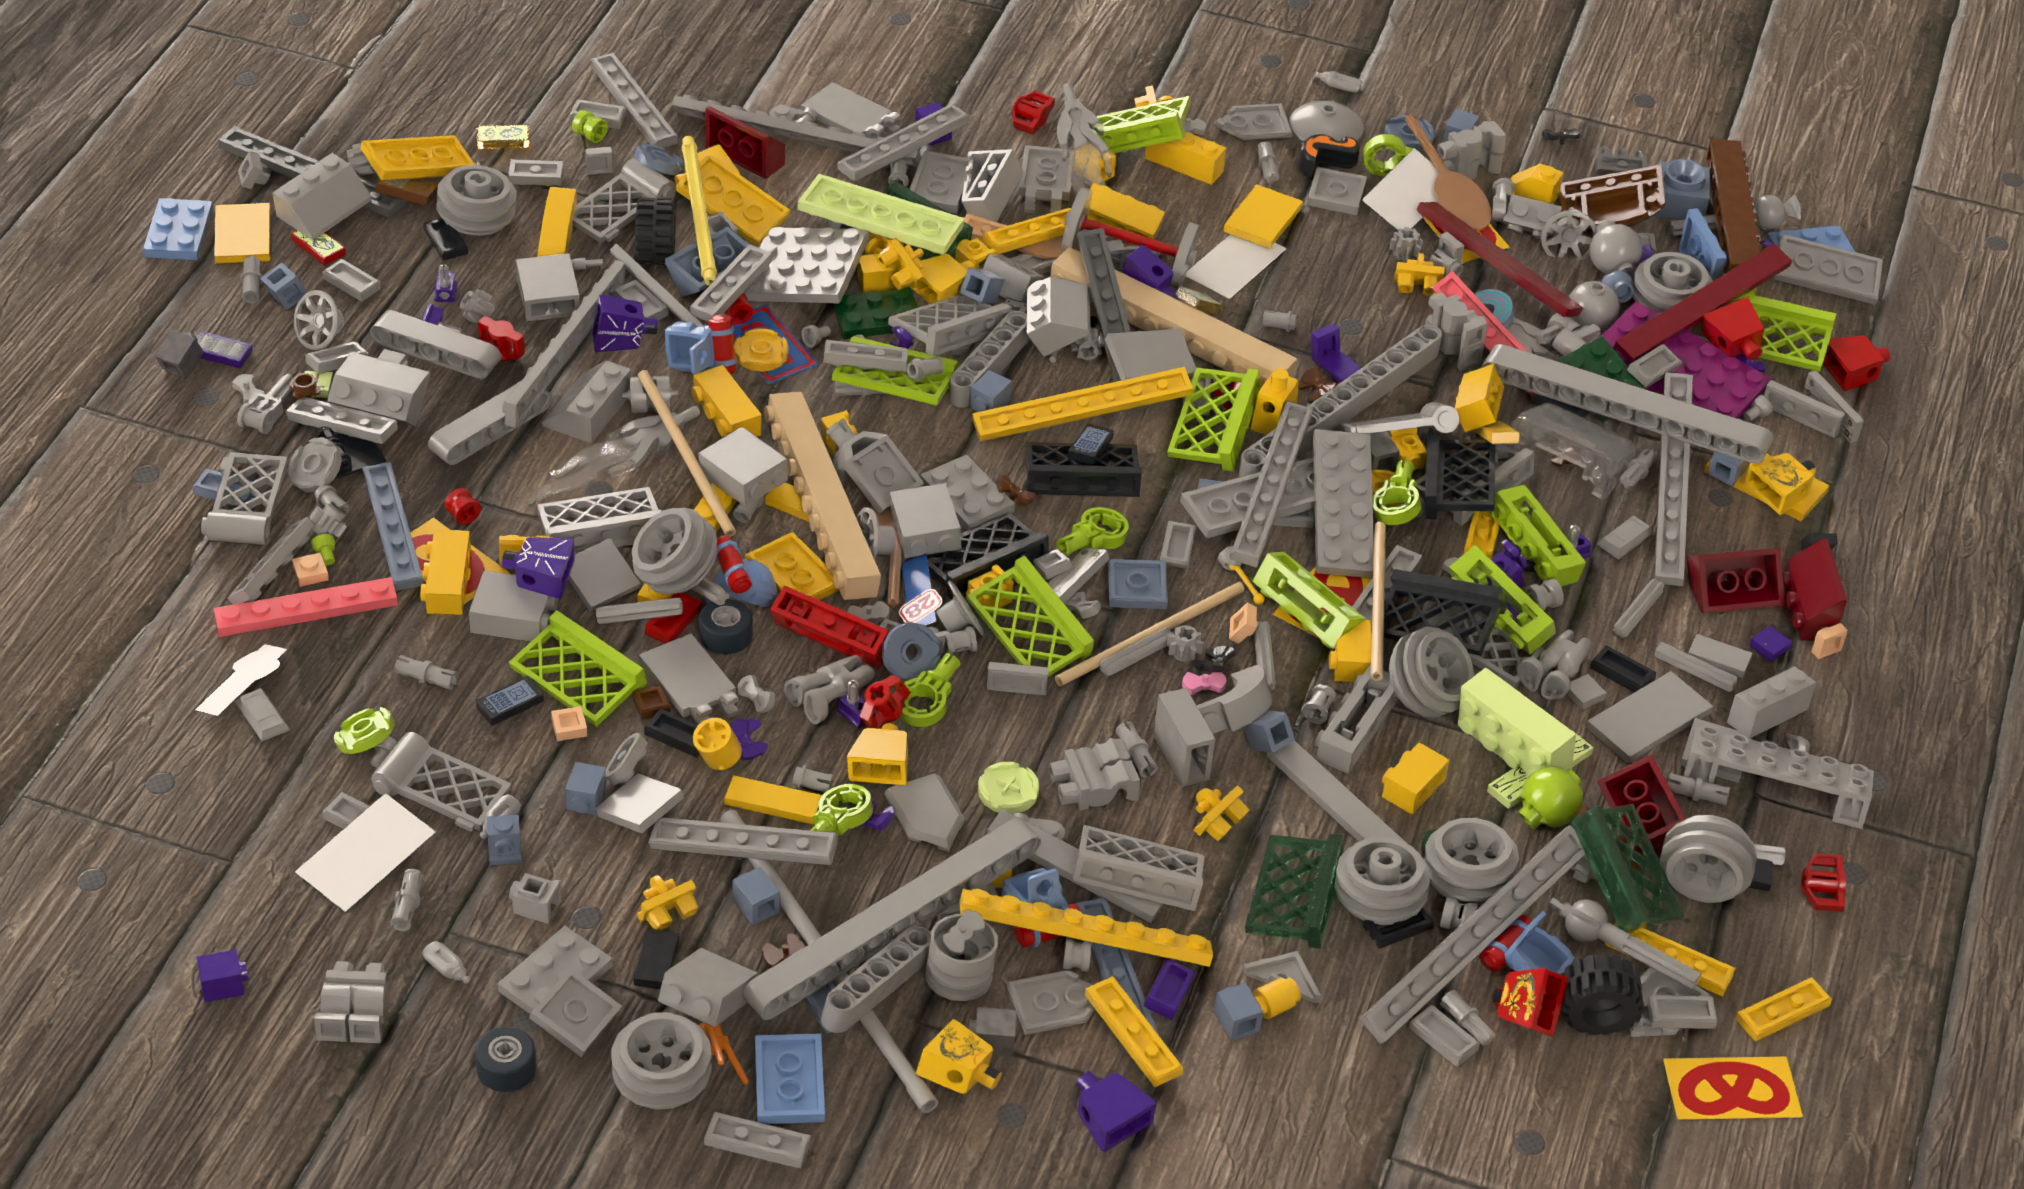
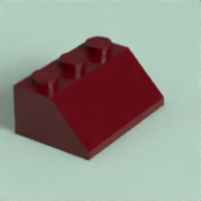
M711 106L705 108L706 149L720 144L733 163L764 179L769 178L785 165L784 143Z
M1821 539L1789 558L1785 570L1782 571L1786 592V605L1792 611L1793 628L1797 629L1801 641H1815L1817 632L1822 628L1839 624L1847 603V597L1828 539Z
M1780 548L1687 556L1689 586L1701 613L1785 605Z
M1652 755L1597 780L1632 852L1661 854L1666 833L1677 823L1685 820L1686 817Z

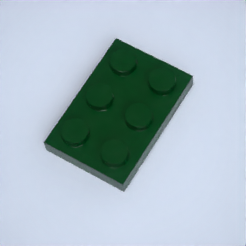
M910 287L900 290L891 289L843 295L840 303H832L843 339H851L856 335L867 337L894 333L892 331L893 327L888 325L889 317L918 308Z
M1603 336L1557 360V362L1647 390L1627 370L1628 366ZM1595 413L1602 423L1611 419L1610 417Z

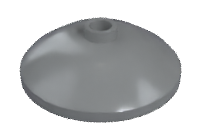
M1320 100L1308 102L1295 109L1289 119L1292 136L1301 144L1306 138L1315 134L1328 135L1337 141H1341L1342 137L1347 136L1354 138L1359 143L1364 132V124L1358 114L1351 108L1333 101Z

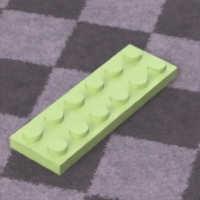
M818 174L798 200L797 210L810 215L823 217L857 229L868 230V232L881 235L884 238L893 239L896 237L898 241L904 242L907 245L917 246L942 255L947 252L964 227V218L822 174Z

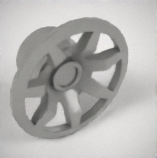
M1568 210L1557 213L1543 227L1541 234L1543 249L1548 256L1556 257L1548 246L1559 243L1561 247L1558 257L1563 258L1568 247H1571L1578 257L1577 259H1586L1590 256V248L1581 255L1578 243L1591 244L1592 238L1582 235V232L1590 225L1593 235L1597 233L1596 224L1588 215L1579 211ZM1572 216L1580 217L1584 219L1586 222L1580 224L1579 221L1573 218ZM1551 227L1555 231L1556 236L1546 241L1547 231Z
M313 290L306 293L298 302L294 313V330L298 340L310 350L326 348L343 329V314L328 293ZM312 296H321L317 306L311 299ZM326 300L330 304L331 308L326 307ZM305 302L306 307L311 311L310 315L300 314ZM299 319L309 322V325L302 331H300ZM314 332L312 335V345L305 340V337ZM327 335V339L320 344L321 336Z
M863 508L857 515V521L864 527L862 532L874 560L877 554L890 555L895 547V531L893 527L880 526L875 511L872 508Z
M948 581L954 597L951 601L935 610L949 633L956 632L971 624L983 636L984 630L969 604L952 581Z

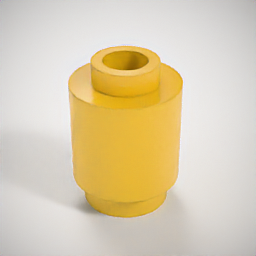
M1292 978L1276 979L1255 989L1252 993L1263 1010V1018L1266 1020L1294 1008L1296 1002L1301 1000L1299 987Z

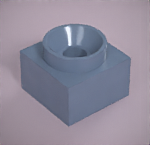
M1676 159L1671 162L1659 161L1658 165L1661 164L1666 207L1654 216L1684 220L1687 217L1688 209L1696 208L1699 209L1702 216H1705L1710 199V168L1703 167L1699 163L1688 159Z

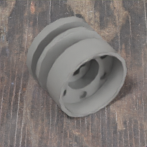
M960 914L950 915L939 920L931 930L925 979L929 987L939 996L953 1001L974 1000L984 995L992 984L998 936L994 928L984 920L985 930L973 933L970 941L965 942L963 954L955 955L950 953L942 944V935L949 932L950 928L957 924L958 919L962 918Z

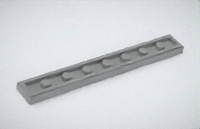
M1286 401L1231 551L1230 560L1258 567L1312 416V408Z

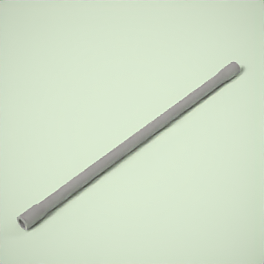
M735 810L725 812L720 819L721 823L746 825ZM748 858L754 868L760 867L780 891V905L807 945L822 937L769 860ZM847 972L833 980L836 986L839 985L849 975ZM869 1011L860 1019L861 1023L904 1083L908 1094L919 1110L924 1114L931 1112L937 1107L938 1100L925 1081L916 1074V1071L874 1011Z

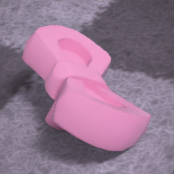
M1187 672L1182 680V687L1187 688L1190 695H1194L1201 690L1222 693L1227 685L1226 677L1221 672L1200 676Z

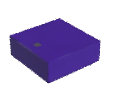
M1768 626L1751 638L1749 646L1772 662L1790 649L1792 641L1773 627Z

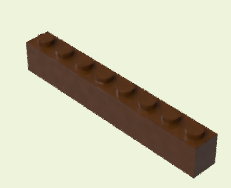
M1710 139L1706 155V165L1710 168V190L1719 245L1727 255V265L1724 267L1725 274L1763 251V246L1759 244L1760 229L1756 228L1757 213H1753L1754 197H1750L1752 184L1748 182L1749 167L1745 166L1746 151H1742L1741 141Z

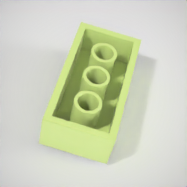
M1484 668L1461 686L1458 726H1460L1463 732L1473 736L1487 750L1493 751L1505 760L1511 768L1521 767L1526 771L1527 778L1536 770L1548 766L1560 767L1565 771L1568 769L1572 770L1576 733L1487 668Z

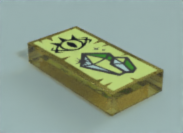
M477 125V148H529V125Z
M1181 286L1176 292L1178 298L1195 309L1218 315L1221 314L1225 307L1205 293Z

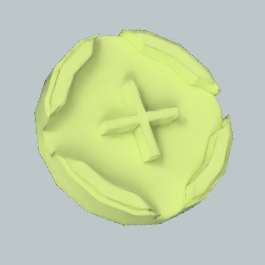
M999 762L990 765L978 780L979 798L985 806L998 813L1001 809L1011 814L1024 812L1036 803L1039 795V782L1034 772L1028 767L1026 769L1019 767L1020 764L1015 762Z

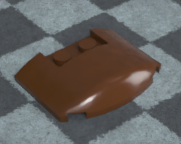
M1660 164L1563 182L1560 188L1562 211L1574 210L1588 215L1596 226L1606 220H1613L1615 224H1622L1628 227L1637 225L1666 207L1662 166ZM1572 216L1573 218L1577 219L1580 224L1586 222L1584 219L1580 217ZM1590 225L1584 230L1593 232Z

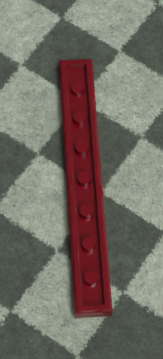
M1437 202L1419 203L1416 209L1418 213L1444 232L1450 233L1465 247L1562 317L1580 316L1583 310L1582 306Z
M1774 243L1616 340L1614 347L1630 363H1633L1703 320L1704 314L1729 305L1789 268L1792 260Z

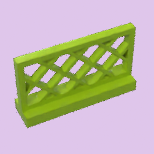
M1187 96L1096 116L1100 120V125L1092 130L1105 142L1112 153L1183 139L1185 136L1183 123L1190 108L1191 100Z
M1748 293L1734 301L1736 302L1748 297L1761 323L1771 325V327L1764 329L1762 342L1765 346L1761 347L1762 354L1758 358L1821 372L1828 344L1833 333L1836 313ZM1782 329L1794 330L1797 333L1787 336ZM1776 332L1781 339L1771 343L1766 336ZM1809 335L1821 336L1824 339L1814 342ZM1803 338L1807 346L1798 349L1793 341ZM1787 345L1791 352L1782 354L1776 348ZM1813 351L1818 357V361L1808 360L1803 354Z
M855 336L850 340L851 343L902 348ZM908 349L907 366L915 358L924 360L933 357L938 358L939 356H932ZM939 357L943 362V372L938 375L925 376L922 380L911 378L908 375L907 366L906 372H888L885 369H861L850 365L837 366L832 373V380L938 405L947 389H950V377L957 369V361Z
M1196 368L1191 382L1193 393L1186 396L1167 450L1168 457L1222 464V470L1233 472L1255 409L1257 395L1262 388L1259 369L1248 368L1247 373L1244 374ZM1201 378L1214 380V383L1205 388H1202L1199 384ZM1231 382L1241 383L1240 387L1230 392L1225 385ZM1220 388L1224 395L1212 401L1208 394ZM1203 397L1207 404L1195 409L1192 403ZM1230 401L1233 407L1222 413L1217 406ZM1213 409L1217 416L1205 422L1200 415ZM1196 418L1200 425L1188 431L1185 423ZM1223 422L1226 428L1214 434L1210 427ZM1206 431L1210 437L1198 443L1193 436ZM1187 439L1193 445L1186 450L1177 449L1178 444ZM1213 443H1216L1219 447L1217 454L1206 453L1203 450Z
M1025 555L1015 561L1013 568L967 595V601L1019 665L1031 666V658L1049 660V677L1081 657L1084 660L1092 655L1093 638ZM1014 578L1020 586L1019 593L1002 590L1003 583ZM983 595L997 596L995 607L983 606L978 599ZM1000 597L1017 600L1015 611L998 608ZM1020 602H1033L1037 607L1036 614L1020 612ZM997 615L1013 617L1012 629L999 627L996 623ZM1017 618L1034 621L1033 632L1017 630ZM1038 622L1050 623L1054 627L1053 635L1036 633ZM1014 636L1031 639L1029 650L1016 648L1013 644ZM1034 641L1052 642L1050 653L1033 651ZM1055 643L1068 645L1073 652L1066 656L1053 654Z
M558 610L549 617L550 624L509 661L510 668L523 677L529 676L536 686L568 708L581 706L584 718L596 727L626 700L632 692L647 687L644 669ZM551 636L560 642V647L543 649V644ZM578 653L581 655V662L564 663V654ZM560 655V664L543 666V657ZM539 657V666L525 667L522 665L527 658ZM600 668L603 670V676L586 678V669ZM581 670L582 679L565 680V671ZM560 672V681L546 682L544 680L545 673ZM620 682L625 685L620 692L608 693L607 684ZM603 684V694H586V686ZM582 687V696L568 697L565 695V688ZM604 701V707L595 715L587 710V703Z

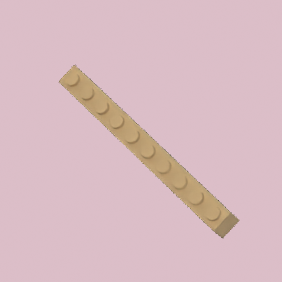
M1068 247L1052 263L1050 276L1084 283L1089 286L1081 252ZM1115 270L1129 323L1145 331L1180 328L1191 354L1228 372L1246 374L1248 368L1259 369L1262 386L1270 377L1272 371L1278 368L1286 370L1289 374L1288 376L1294 378L1297 358ZM1090 291V303H1093V299H1092V295H1091V291Z
M802 392L769 394L768 406L764 407L765 421L770 423L772 438L778 442L779 453L787 458L788 476L793 478L795 493L801 495L803 512L808 513L810 529L812 532L815 531L817 535L818 548L824 552L826 567L832 571L835 588L840 590L843 600L877 597L881 574Z

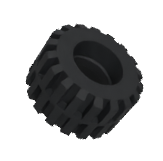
M640 197L636 208V259L642 265H666L665 259L675 254V203L673 198Z
M1600 954V956L1590 955L1586 956L1585 959L1574 961V965H1568L1564 969L1565 972L1561 973V975L1568 977L1561 1004L1564 1021H1567L1571 1028H1576L1581 1033L1588 1032L1589 1035H1610V1033L1623 1032L1625 1028H1631L1634 1026V1022H1638L1641 1019V1014L1644 1013L1641 978L1638 968L1632 965L1631 961L1627 959L1621 960L1620 956L1615 955L1612 957L1607 956V954Z

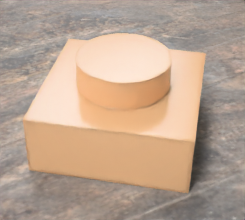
M321 553L292 559V567L299 587L329 580Z
M1247 602L1230 618L1229 640L1240 644L1247 636H1251L1255 632L1258 625L1256 621L1257 607Z
M1841 623L1822 628L1815 636L1811 652L1817 659H1821L1841 651L1848 630Z
M581 706L551 711V719L557 741L587 736V726Z

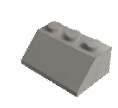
M334 153L329 154L272 193L277 217L311 240L316 239L372 200V196L352 166Z
M1050 276L1044 280L1034 282L1027 288V335L1043 357L1090 334V288L1087 284Z
M351 352L334 375L327 401L335 405L395 419L397 422L416 426L431 372Z
M606 360L583 372L543 420L542 426L592 444L628 399L622 398V393L630 390L631 369Z

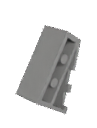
M1013 149L968 152L970 161L969 166H966L968 176L967 181H964L962 204L968 214L997 222L1023 175L1022 168Z

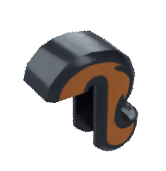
M1324 134L1312 135L1306 138L1301 145L1299 169L1305 176L1313 179L1316 163L1347 169L1353 168L1358 163L1360 144L1354 138L1347 136L1342 137L1341 141H1337L1331 136Z

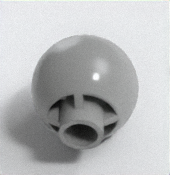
M1613 220L1601 222L1596 226L1597 233L1592 238L1590 244V257L1593 264L1606 275L1614 271L1631 274L1642 256V243L1638 234L1626 225L1615 224Z

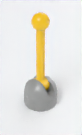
M1233 546L1225 548L1218 555V561L1227 571H1236L1254 596V603L1257 605L1262 604L1265 597L1257 592L1241 569L1242 563L1230 560Z

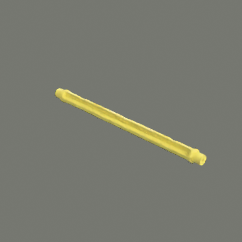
M685 136L682 140V152L686 165L701 264V276L704 278L705 284L710 286L716 280L717 269L713 257L699 170L697 145L692 136Z

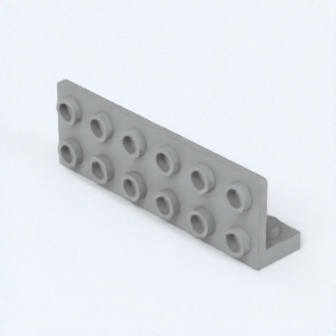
M1695 726L1684 777L1696 780L1700 777L1704 778V782L1714 784L1718 766L1721 765L1839 795L1832 816V822L1859 829L1863 828L1872 798L1873 770L1861 764L1850 765L1838 762V760L1829 756L1818 757L1810 755L1802 749L1791 750L1779 747L1770 741L1759 742L1751 740L1742 734L1731 735L1719 732L1716 728L1710 726Z

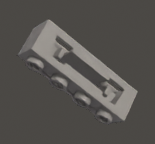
M1370 665L1364 675L1359 674L1357 676L1351 694L1347 692L1344 695L1340 710L1338 712L1334 711L1331 714L1327 729L1325 731L1321 730L1316 737L1314 746L1318 747L1317 761L1349 774L1399 699L1393 689L1388 672L1383 671V678L1380 681H1374L1371 678ZM1367 699L1365 707L1369 709L1356 726L1355 736L1352 739L1353 732L1349 729L1361 713L1363 702Z

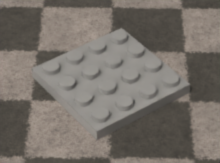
M772 228L764 237L759 247L772 253V262L743 293H745L748 301L840 303L870 239L868 230L856 228Z

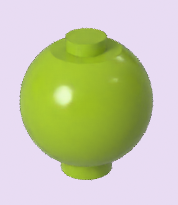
M1548 766L1536 770L1526 779L1521 792L1523 807L1518 811V814L1534 830L1540 824L1550 828L1568 824L1578 815L1577 813L1582 807L1583 792L1579 786L1582 782L1581 779L1571 769L1565 771L1560 767Z

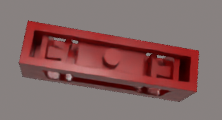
M783 586L770 609L775 625L844 655H858L863 663L879 669L883 663L882 646L889 630L790 587Z

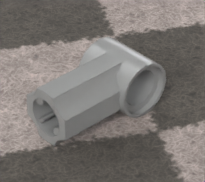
M1595 324L1585 325L1574 331L1565 328L1556 336L1552 347L1565 356L1601 337V329Z

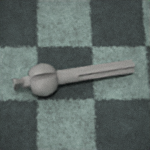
M1774 195L1759 197L1754 202L1753 213H1757L1756 226L1762 230H1772L1777 228L1784 221L1785 217L1800 220L1801 205L1796 195H1793L1786 202H1782L1779 197ZM1715 214L1703 216L1707 220L1710 230L1717 229ZM1686 219L1669 223V232L1672 234V237L1682 235Z
M1558 896L1552 897L1548 909L1559 911V915L1565 918V929L1574 940L1589 943L1600 939L1691 990L1698 984L1701 976L1700 972L1608 923V915L1604 907L1598 902L1586 899L1579 900L1572 905L1569 902L1562 903Z

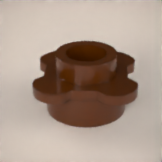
M300 373L289 382V387L294 391L293 397L296 399L310 398L319 395L321 392L320 387L316 386L317 379L309 373Z

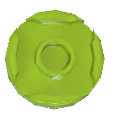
M373 708L362 710L343 722L340 726L342 730L335 732L334 741L338 749L343 753L355 754L364 752L384 741L392 733L395 726L394 719L390 711L385 708H380L376 712Z

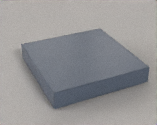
M1108 560L1109 607L1167 609L1166 561Z

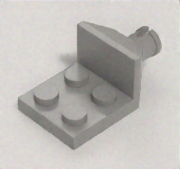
M844 418L839 420V423L833 424L826 431L839 449L833 458V465L839 479L849 474L879 515L891 508L890 492L923 486L924 482L887 434L862 431L856 435L847 425Z

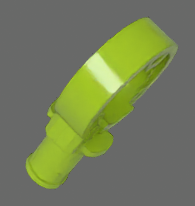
M1383 134L1375 136L1364 147V165L1372 174L1386 177L1413 148L1406 147L1405 143L1394 135ZM1383 145H1385L1386 149L1393 150L1396 153L1389 161L1381 162L1374 159L1375 154L1382 150Z
M1403 460L1397 463L1395 475L1390 478L1391 484H1389V480H1386L1383 487L1372 497L1374 516L1379 522H1383L1386 525H1400L1409 522L1421 510L1417 483L1414 479H1411L1414 465L1408 460H1405L1404 468H1402ZM1399 502L1407 503V506H1408V507H1406V505H1402V506L1399 507V508H1397V507H1393V508H1391V507H1389V508L1385 507V506H1387L1388 504H1389V505H1392V504H1394V503H1399Z
M1096 507L1088 509L1083 513L1081 521L1073 525L1072 534L1057 540V549L1065 556H1068L1084 547L1094 549L1118 548L1126 541L1129 529L1128 521L1122 514L1109 508ZM1098 521H1101L1103 525H1108L1113 532L1105 531V529L1098 527Z
M946 653L934 670H929L927 674L926 671H922L917 678L904 682L911 694L904 701L905 708H903L900 716L903 722L914 727H927L937 723L944 717L947 710V697L952 691V685L948 681L961 665L956 656L953 655L949 661L948 659L951 657V654ZM915 696L927 697L933 700L934 704L929 707L930 713H927L926 709L917 710L909 706V700Z
M844 784L829 789L819 800V810L813 816L815 826L809 831L837 833V836H839V834L843 835L848 829L862 825L873 813L869 791L865 787L856 784ZM839 801L857 804L856 807L847 809V807H837L839 806Z

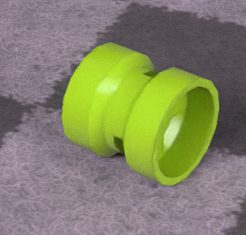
M583 109L575 115L572 122V130L581 136L585 135L589 141L598 143L605 137L608 123L606 120L595 117L593 113Z

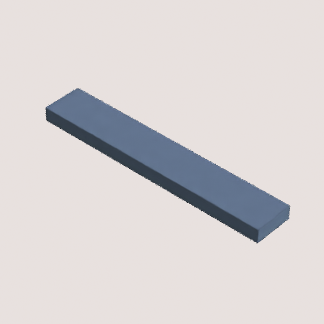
M391 462L362 467L395 591L419 587L421 584H424Z
M1106 898L1076 903L1083 914L1095 917L1097 915H1105L1115 921ZM1092 942L1091 954L1101 980L1103 981L1113 976L1159 1035L1150 1010L1143 1006L1145 997L1126 949Z

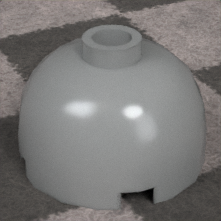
M1598 281L1583 282L1575 287L1569 295V298L1583 307L1580 316L1569 318L1582 327L1595 324L1601 328V331H1606L1618 320L1619 299L1615 291L1608 285Z

